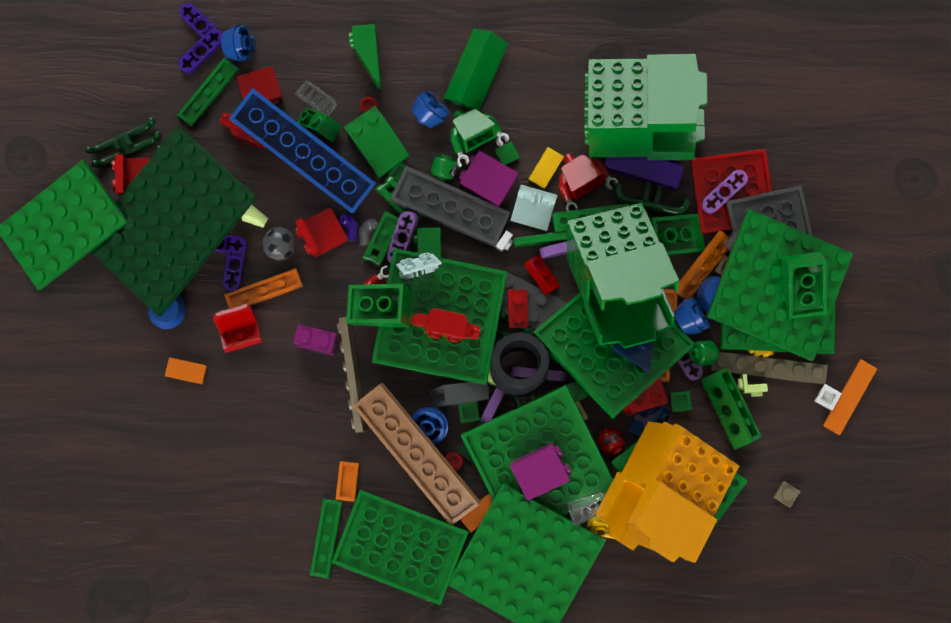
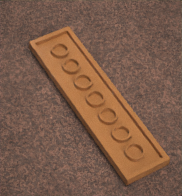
M383 382L353 405L357 413L450 525H453L480 505L481 501Z

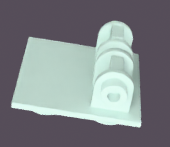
M521 185L510 221L547 231L557 195Z
M423 253L419 255V258L401 260L400 263L396 264V267L400 270V279L407 280L414 278V273L417 277L418 271H420L421 275H424V272L425 274L434 272L435 269H438V265L441 262L433 253Z

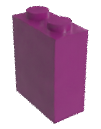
M479 150L477 155L473 154L468 162L470 164L468 170L462 171L459 180H461L460 186L486 202L500 207L517 180L519 173Z
M298 324L293 343L299 348L335 356L339 336L333 332Z
M554 442L511 461L510 467L527 501L570 481L571 468L568 463L564 464L561 458L563 457L562 450L559 445L555 446Z

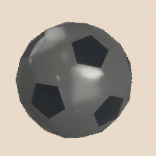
M274 227L264 235L262 248L264 253L272 260H286L295 251L296 239L290 230L284 227Z

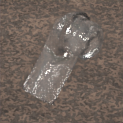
M368 219L359 228L360 246L369 245V233L377 229L378 226L376 220Z

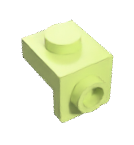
M741 374L740 379L737 380L738 388L742 394H751V397L763 396V392L768 391L767 384L748 385L747 374Z

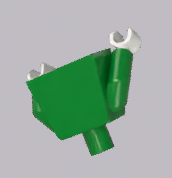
M476 109L467 113L463 110L455 112L453 128L451 129V143L455 154H458L457 165L459 167L462 166L460 159H464L467 165L469 162L468 156L464 155L463 151L468 153L496 138V144L499 147L503 146L500 138L504 139L506 143L509 141V136L506 133H501L502 129L492 115L480 113Z

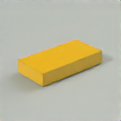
M547 147L528 180L545 190L564 156Z

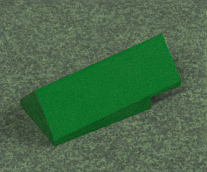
M473 29L444 96V100L470 111L473 109L480 111L508 43L492 31Z

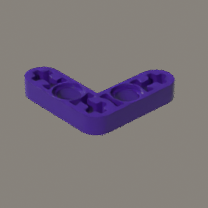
M185 3L180 7V16L201 37L179 60L181 70L186 74H191L221 46L222 33L194 5ZM186 9L191 10L192 14L196 17L194 20L189 15H186ZM199 21L207 23L204 30L197 29L196 26ZM212 35H214V36H217V35H218V39H219V40H218L217 42H216V41H212L211 36H212ZM205 41H207L208 44L210 43V46L212 47L211 49H209L208 45L204 43ZM199 47H205L207 51L205 55L198 56L196 50ZM193 54L198 61L196 62L194 59L191 62V68L185 67L184 62H190L193 59L191 56Z
M227 235L224 238V246L216 248L215 252L227 253L223 286L226 290L232 292L238 290L241 286L247 243L241 237ZM228 239H231L230 243L237 244V241H240L243 247L236 251L234 246H229V250H227ZM233 259L240 261L238 269L233 270L230 268V262ZM229 271L239 273V276L234 275V281L237 282V285H233L232 288L227 284V281L232 279V275L228 274Z

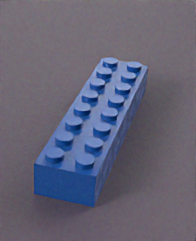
M253 88L229 118L352 214L376 184Z

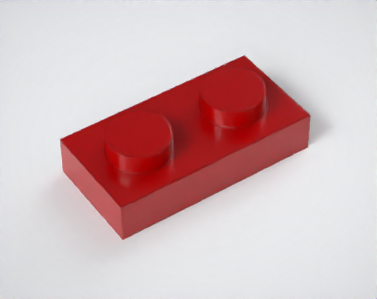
M540 255L528 260L524 264L545 296L560 287V284Z
M527 289L508 290L509 329L528 328Z

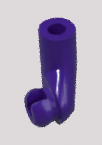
M349 214L341 215L340 223L348 229L347 240L357 241L358 222Z

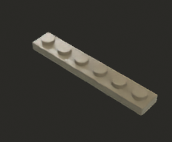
M346 317L339 318L337 329L342 337L340 349L344 353L343 369L344 372H347L348 378L345 383L347 391L350 392L348 405L353 413L351 425L353 430L355 429V433L368 432L366 422L353 408V405L363 397L352 324H347Z
M719 352V357L711 365L710 371L718 372L728 367L733 374L826 384L828 365Z

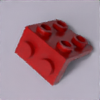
M266 67L238 76L237 81L243 100L253 88L275 106L284 102L273 67Z
M115 155V160L112 162V169L115 172V179L112 181L113 191L119 196L124 194L126 188L150 158H126L124 155Z
M331 208L306 220L300 218L295 221L297 224L295 230L299 238L303 237L306 241L303 244L308 255L312 253L314 258L347 241V237Z
M249 304L239 305L235 308L221 310L213 314V320L220 332L225 353L262 343L259 325Z
M661 378L657 379L631 402L623 412H626L627 416L666 404L667 397Z

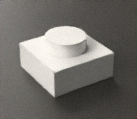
M506 230L495 249L501 253L504 249L508 251L513 243L511 240L513 234Z
M823 384L814 401L829 410H833L842 393Z

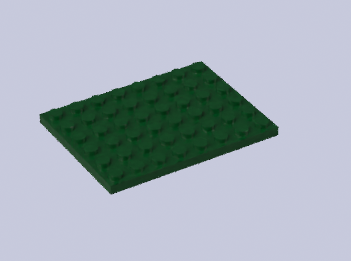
M177 125L126 188L124 194L115 202L128 223L91 252L157 316L162 317L258 196Z

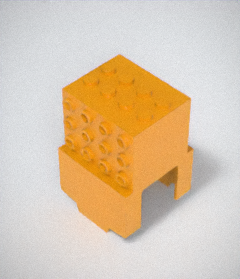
M648 421L622 473L617 472L596 515L609 526L607 535L631 550L641 545L657 552L671 562H675L679 557H682L684 560L696 563L717 522L714 515L739 465L678 424L671 425L667 422L661 424Z

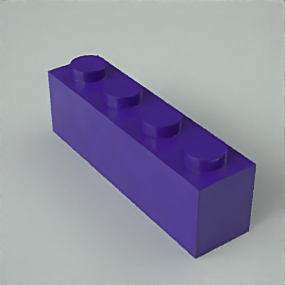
M607 157L604 164L609 172L645 183L651 182L655 186H658V184L663 185L662 188L672 191L677 190L684 166H680V163L674 160H669V162L664 160H647V157Z

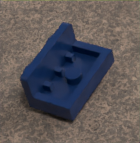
M661 405L638 412L628 431L640 437L648 421L661 424L663 422L668 423L671 411Z

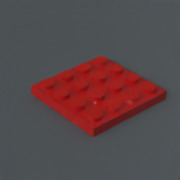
M766 149L699 157L690 160L701 234L719 232V230H732L726 203L712 214L704 212L701 204L704 198L735 170H743L747 174L748 180L728 201L772 192ZM734 175L735 180L731 185L733 187L737 182L743 183L741 181L743 177L741 175L738 177ZM727 187L719 189L721 196H729L730 191ZM715 197V199H713L711 202L707 200L708 204L706 207L708 209L710 207L714 209L715 207L713 205L719 199Z

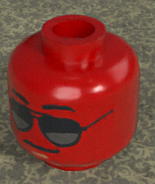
M608 427L598 434L597 443L605 455L616 457L623 452L622 448L625 446L626 441L618 429Z

